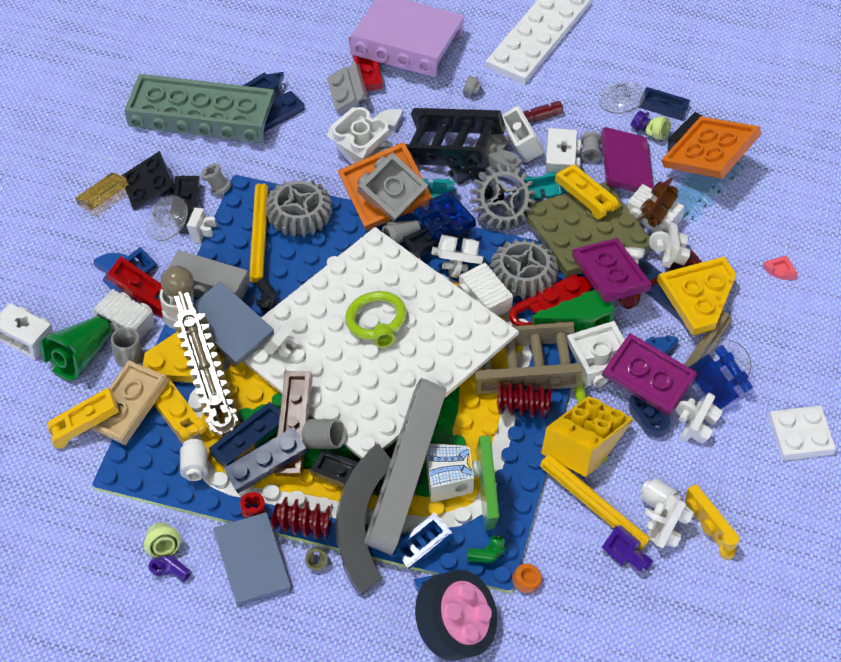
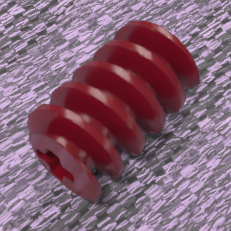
M499 381L497 395L499 414L503 415L505 409L508 408L509 415L513 416L516 409H518L520 417H524L526 411L529 410L531 418H535L537 412L540 411L541 418L545 419L548 412H550L552 386H550L547 393H545L543 385H539L537 391L534 392L532 384H529L526 391H524L522 383H518L516 389L513 390L511 382H508L505 389H502L501 381Z
M284 497L282 503L277 502L274 507L271 522L272 530L276 531L281 525V530L284 533H287L291 528L294 535H298L302 530L303 536L309 537L313 532L314 538L318 540L324 533L325 541H327L333 517L331 506L328 505L323 513L319 503H317L314 510H310L309 501H306L303 508H300L299 499H295L292 506H290L288 497Z

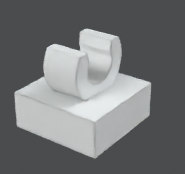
M194 208L188 221L187 229L192 242L202 243L204 236H213L210 226L217 227V222L214 217H206L204 209Z
M285 322L264 347V350L272 355L278 349L280 355L287 358L291 351L286 348L285 344H290L295 348L299 343L295 337L288 336L293 327Z

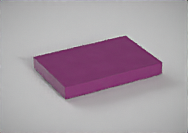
M604 127L601 131L606 185L636 192L642 184L652 189L653 183L647 137Z
M618 238L572 249L573 259L604 303L651 291V282Z
M629 333L602 372V376L670 417L696 378L697 372Z

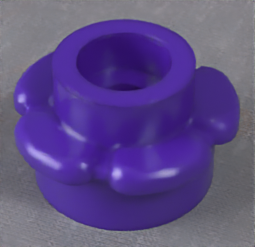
M639 110L634 116L630 126L637 133L640 130H646V126L651 120L648 118L649 112L644 113Z

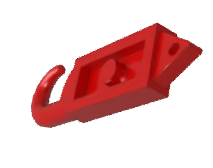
M574 274L553 284L551 288L546 287L543 293L538 291L536 296L529 297L512 306L509 311V320L515 326L531 325L532 322L520 321L517 315L527 309H530L534 314L540 310H547L557 306L562 301H569L579 297L581 294L590 291L593 286L587 277H578Z

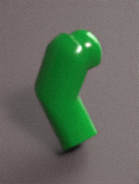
M495 535L490 538V544L484 549L468 548L467 562L493 563L505 552V539L502 536Z

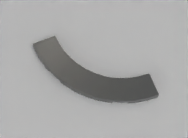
M379 443L367 452L351 472L343 487L336 513L337 547L340 550L344 571L359 596L383 578L371 558L368 546L364 544L367 506L374 488L385 473H387L391 461Z

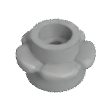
M469 75L462 93L468 94L469 98L472 94L477 95L481 82L477 81L478 76L473 77Z

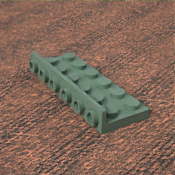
M139 74L124 111L129 127L263 143L265 139L264 127L275 94L274 89Z

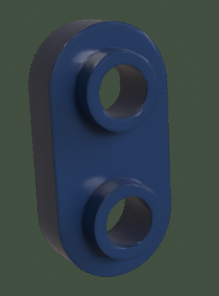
M632 394L629 399L628 408L645 433L656 438L666 435L670 427L669 416Z

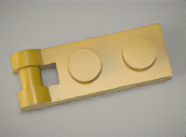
M575 164L556 173L555 181L589 208L596 219H601L606 216L608 211L613 212L619 208L618 200Z
M170 380L154 403V406L183 444L191 439L190 437L207 432V428L203 420L196 415Z
M106 388L48 421L47 428L52 435L53 447L60 449L67 446L69 440L119 413L120 411L113 392Z
M697 484L689 487L685 497V506L694 512L693 515L701 523L704 533L711 536L720 547L719 555L726 560L732 559L736 554V547L739 543L738 534Z

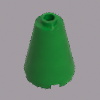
M95 316L50 333L40 342L42 358L45 363L50 361L54 367L51 371L63 380L72 381L83 373L111 337V325L106 319Z

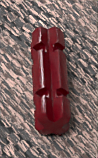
M560 101L550 103V106L545 104L530 109V112L525 110L523 113L531 124L532 120L537 122L552 117V114L553 116L562 114L563 105Z

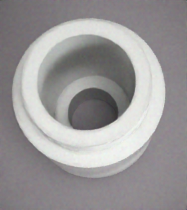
M189 439L183 443L180 449V474L189 481H199L208 473L207 448L204 446L203 441Z
M654 478L652 481L647 480L640 490L642 494L641 500L654 509L658 502L664 504L669 493L683 500L678 495V491L658 478Z

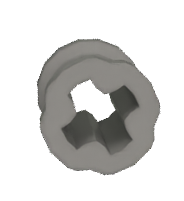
M597 132L584 133L581 137L583 145L581 159L586 163L600 161L602 158V152L599 150L602 144L601 135Z
M214 163L203 169L201 177L204 181H208L212 193L218 196L227 192L232 183L228 178L224 177L220 165Z

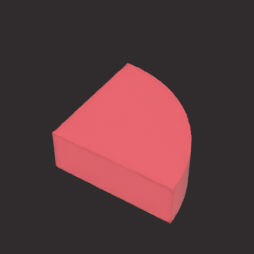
M787 255L764 262L763 268L773 277L782 280L797 279L798 273Z

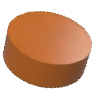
M522 564L514 571L512 581L519 591L532 593L540 586L542 576L534 565Z

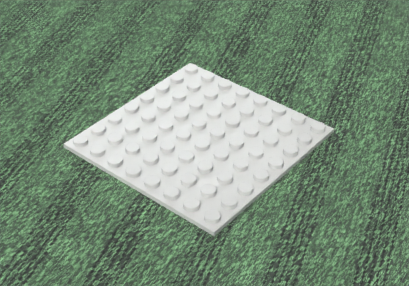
M374 227L261 317L274 329V334L242 362L281 394L285 371H311L313 381L309 417L312 419L341 420L346 429L344 445L362 459L378 443L385 450L398 439L414 389L421 377L447 389L446 398L518 336L519 331ZM373 291H387L397 295L404 302L407 311L406 319L403 325L394 333L395 341L392 345L379 348L375 345L374 340L359 338L347 328L345 323L346 311L349 305L363 294ZM371 302L358 310L355 320L362 328L374 329L380 323L387 325L391 323L396 316V309L388 302ZM287 322L293 327L288 336L295 337L299 343L295 348L290 344H285L286 348L291 351L287 358L281 356L278 349L270 355L264 350V347L280 327Z

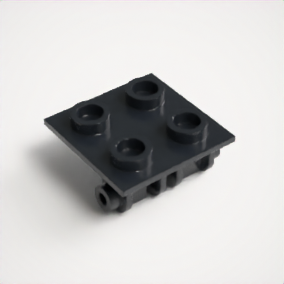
M160 151L120 176L134 211L159 195L166 200L173 198L174 184Z

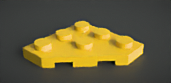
M724 256L661 273L658 275L657 282L692 336L715 330L734 283L736 272Z
M178 332L145 352L144 367L167 376L172 382L193 383L196 380L190 375L193 369H189L187 362L190 360H187L184 356L186 351L181 347L183 342L178 338ZM216 349L214 352H217L220 357L217 361H220L223 366L225 355Z

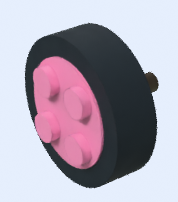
M454 570L431 577L419 590L415 604L416 624L422 640L435 655L445 660L456 661L480 655L489 648L497 630V610L490 590L478 576L466 570Z

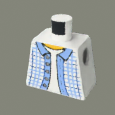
M430 444L425 457L430 502L471 494L474 488V477L479 476L477 461L471 460L470 448L461 445Z

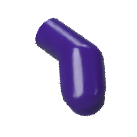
M173 556L154 558L148 564L149 571L154 575L174 574L182 582L189 579L192 573L189 568Z

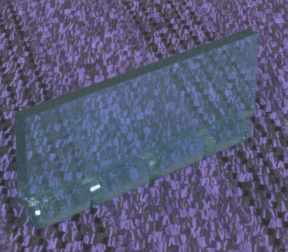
M737 162L723 179L689 173L676 186L678 197L675 201L685 206L683 219L686 217L694 220L723 191L731 180L743 170L742 164Z

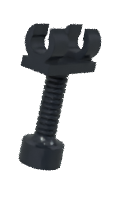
M448 166L451 169L448 171L450 177L456 180L458 185L470 179L482 182L478 174L480 172L484 173L485 168L465 167L462 169V167ZM489 184L486 186L484 193L485 201L489 200L493 195L492 187ZM499 191V194L501 195H499L497 199L493 200V202L503 200L505 194H502Z

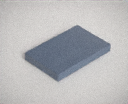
M221 281L193 304L198 314L204 313L208 319V325L211 329L208 334H211L213 337L211 343H214L216 348L236 366L274 334V329Z
M267 512L213 528L236 606L291 591V585Z

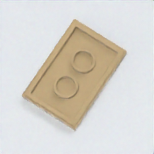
M128 360L109 387L114 394L120 412L90 428V430L126 445L170 380L163 374Z

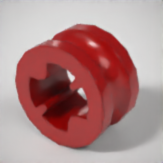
M249 492L242 496L240 507L244 518L265 513V500L261 494ZM257 503V508L252 506L250 509H248V504L255 505Z

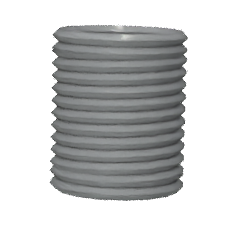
M122 327L114 331L111 336V343L115 362L121 367H124L128 360L139 364L143 358L139 333L131 327Z
M310 419L305 422L302 428V440L305 446L310 449H337L344 444L346 439L345 426L339 419Z

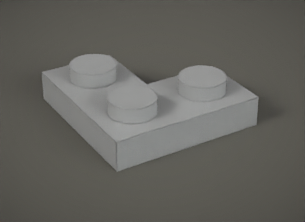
M491 134L485 146V151L491 167L495 168V165L501 164L504 171L505 165L510 164L512 172L514 168H520L523 160L516 157L514 153L505 151L509 148L511 139L504 134Z

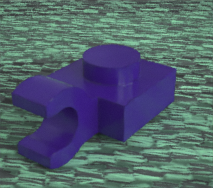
M621 525L614 528L601 547L620 565H626L629 561L639 571H642L643 568L648 570L654 562L649 556L637 550L641 542Z

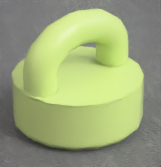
M658 116L650 120L646 126V134L654 139L665 140L671 129L669 118Z

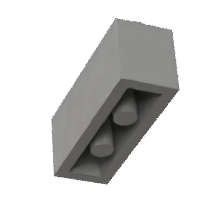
M181 250L176 252L168 266L169 268L179 265L191 272L193 275L192 290L197 298H201L220 281L241 300L249 288L248 270Z

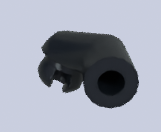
M261 278L257 281L256 287L262 295H260V300H256V304L262 311H268L273 308L278 294L266 278Z

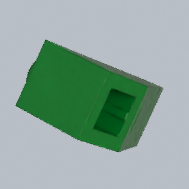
M596 290L585 292L569 301H562L557 306L547 310H540L535 315H532L531 325L574 322V333L612 322L615 309L610 302L604 303Z

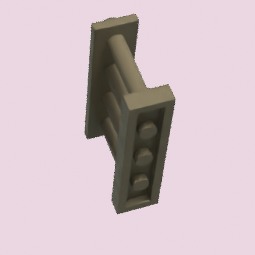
M574 322L512 326L519 331V335L505 346L508 369L493 370L490 359L482 366L481 371L475 372L476 395L497 394L499 381H501L502 389H505L507 383L511 382L513 390L516 389L518 383H522L524 391H526L529 384L533 385L534 391H537L539 385H543L544 390H549L550 386H552V389L581 387V363L571 364L567 344V335L574 333ZM557 343L560 365H544L541 344ZM531 345L534 367H518L516 346Z

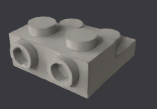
M392 152L387 158L383 155L375 163L374 167L376 169L371 174L366 172L358 180L357 192L374 208L377 206L392 221H395L427 189L428 184Z

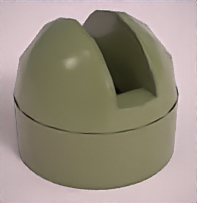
M316 546L307 551L305 563L308 568L318 571L327 565L328 555L323 548ZM314 552H319V563H314Z

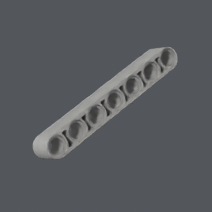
M422 377L414 389L364 541L365 545L389 555L394 552L398 544L447 390L445 387Z

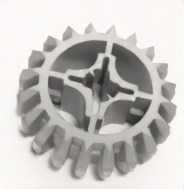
M501 164L495 165V171L490 166L486 168L488 176L483 172L478 174L482 182L479 180L473 181V184L478 187V189L470 190V194L477 195V198L470 200L471 204H478V207L473 209V213L481 211L482 214L478 220L482 221L487 217V227H490L494 221L496 230L501 228L502 223L505 230L510 229V221L514 227H518V218L523 222L527 220L523 212H532V209L527 205L536 203L534 199H529V196L536 194V191H528V187L533 182H524V179L528 176L526 173H523L520 177L518 176L519 167L514 168L511 172L510 164L505 165L504 171ZM498 177L508 178L517 186L507 188L499 181ZM491 181L493 195L489 200L485 201V189ZM499 191L502 194L512 191V194L508 195V198L505 199L506 203L504 200L493 202V200L501 195ZM520 193V206L514 212L513 198ZM494 205L499 206L503 212L507 213L508 217L498 216L491 212L489 208Z
M293 178V181L290 183L284 180L283 186L276 184L275 190L270 191L266 201V215L271 226H274L276 232L282 230L284 236L292 233L294 238L297 234H301L303 237H305L306 233L314 235L315 229L322 231L323 225H328L332 214V200L329 197L328 191L323 189L322 184L316 185L314 180L306 182L304 178L301 181H296Z
M524 238L522 242L514 239L513 244L505 242L504 247H498L496 253L493 254L492 264H490V269L501 280V283L506 286L507 290L512 293L513 299L516 296H521L522 300L526 296L534 297L536 292L540 291L543 293L546 287L551 288L557 280L558 266L556 256L553 255L551 249H546L544 243L537 245L536 240L527 242L526 238Z

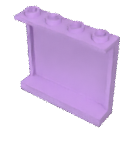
M375 0L351 34L350 54L436 77L438 63L454 37L460 39L463 34L464 15L408 0Z

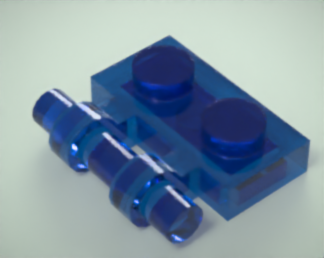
M451 191L429 200L428 209L424 210L422 207H418L414 211L418 222L423 227H427L431 237L439 242L441 236L446 235L445 232L449 230L456 236L476 226V219ZM439 218L441 221L436 223L434 219Z
M721 345L714 350L720 358L716 362H714L710 354H707L689 366L690 369L697 372V376L694 379L695 383L705 396L707 393L715 396L712 403L719 409H723L739 398V395L734 390L736 386L739 385L744 393L754 388L748 380L750 378L745 371L742 372L734 361L736 358L733 353L728 352L724 345ZM724 366L727 367L734 377L730 381L727 380L720 370Z

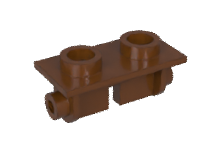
M672 177L663 183L659 181L652 188L651 193L653 195L641 205L640 210L642 212L636 219L637 221L646 218L648 220L647 223L651 227L661 224L668 213L667 210L671 208L678 197V189L675 186H670L673 180Z

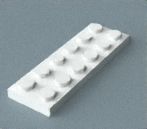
M537 0L488 57L485 67L525 85L591 5V0Z

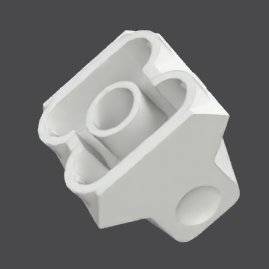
M352 107L331 125L327 137L335 141V147L352 165L377 154L382 149L393 147L392 143L386 139L394 131L388 128L385 120L381 118L372 119L366 108Z

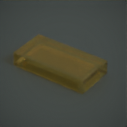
M112 172L75 197L78 205L93 210L125 188L128 182L125 177Z

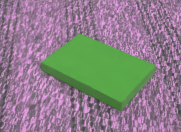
M487 435L479 437L476 456L484 530H492L497 524L499 510L491 437Z

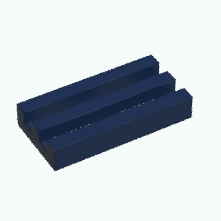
M646 87L639 101L638 108L682 121L689 107L690 100Z

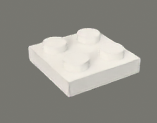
M821 405L770 411L768 418L782 461L834 455L836 448Z

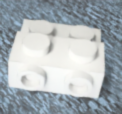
M615 321L567 335V344L577 361L576 363H581V378L586 387L594 385V387L599 388L608 382V379L602 376V372L625 340Z

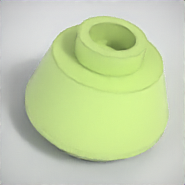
M155 523L146 532L144 539L145 552L152 558L172 556L181 545V535L178 530L167 523Z

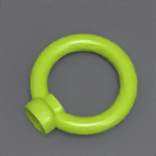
M387 291L369 292L359 296L349 305L345 314V323L349 331L355 336L374 340L377 347L385 348L394 343V333L403 325L406 319V306L402 299ZM384 301L395 307L396 316L388 325L380 323L374 329H365L356 323L355 317L358 310L368 303Z

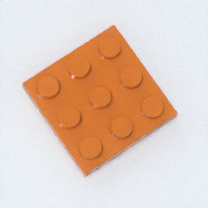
M701 116L661 160L663 167L723 179L762 134L760 126Z
M404 142L338 170L340 179L366 231L391 221L377 206L374 208L357 192L358 180L366 172L371 174L376 169L374 167L375 163L383 155L387 158L393 152L423 180ZM428 188L399 217L433 203V198Z

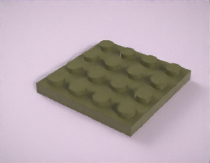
M606 182L599 185L618 200L619 208L613 212L608 211L606 216L601 219H596L591 210L570 193L539 201L533 205L529 204L527 206L532 209V212H523L527 217L526 222L541 243L545 244L546 249H551L553 255L556 256L557 266L566 278L574 274L583 273L572 257V249L618 238L624 247L643 248L645 253L654 251L649 245V235L633 214L629 213L630 210L614 189L606 185Z

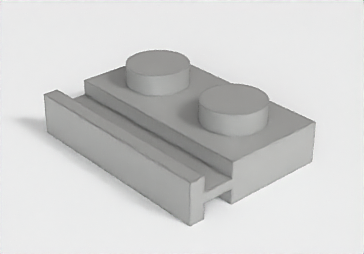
M356 62L352 63L353 66L349 68L344 67L327 77L335 110L340 115L359 105V101L363 99L365 101L368 100L361 70Z

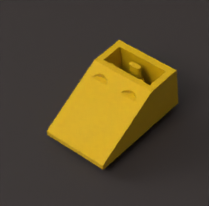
M587 396L547 426L541 454L545 456L552 455L564 466L587 477L603 463L633 422V418L624 414L621 410L602 403L597 398Z

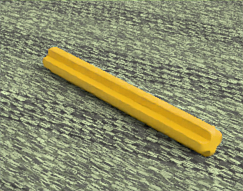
M258 183L255 186L249 271L251 283H257L259 279L263 278L267 223L266 201L268 198V185L265 183Z
M547 455L542 460L540 465L542 469L610 526L615 528L621 525L641 542L638 547L639 550L644 549L648 545L650 537L557 459L552 455Z

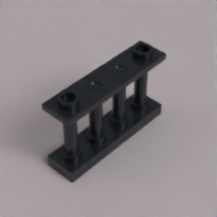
M413 108L411 117L416 131L410 143L405 145L416 165L488 168L490 163L485 151L487 141L491 134H504L506 126L501 110ZM425 132H437L431 145H420ZM447 132L458 133L453 146L442 145ZM469 133L480 134L475 147L463 146Z

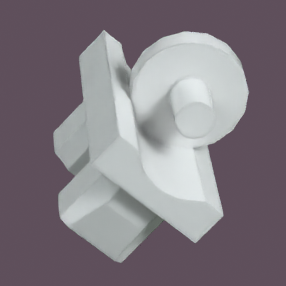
M673 222L669 224L668 233L657 231L649 238L651 249L661 252L662 266L670 268L673 262L684 266L690 257V250L685 248L688 243V235L679 233L677 224Z
M442 235L438 248L433 247L431 254L437 255L439 258L450 259L449 262H443L442 268L448 269L450 277L457 278L461 271L467 272L468 265L462 264V261L482 264L483 257L478 255L479 241L463 238L461 251H457L458 238Z
M707 393L704 400L699 401L697 404L692 398L678 403L676 412L680 416L679 421L686 423L688 420L679 437L680 439L687 442L690 438H693L703 444L710 438L713 429L702 422L705 420L714 425L723 412L712 403L715 398L714 395Z
M670 493L664 504L658 502L654 510L646 508L644 514L650 517L646 525L650 529L648 536L655 545L664 548L665 545L677 547L681 540V534L673 530L677 521L687 524L694 514L692 510L685 506L686 503Z

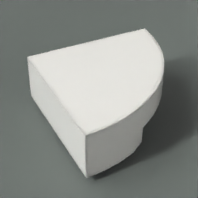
M386 110L379 113L374 119L381 118L385 120L388 128L395 132L403 117V110Z

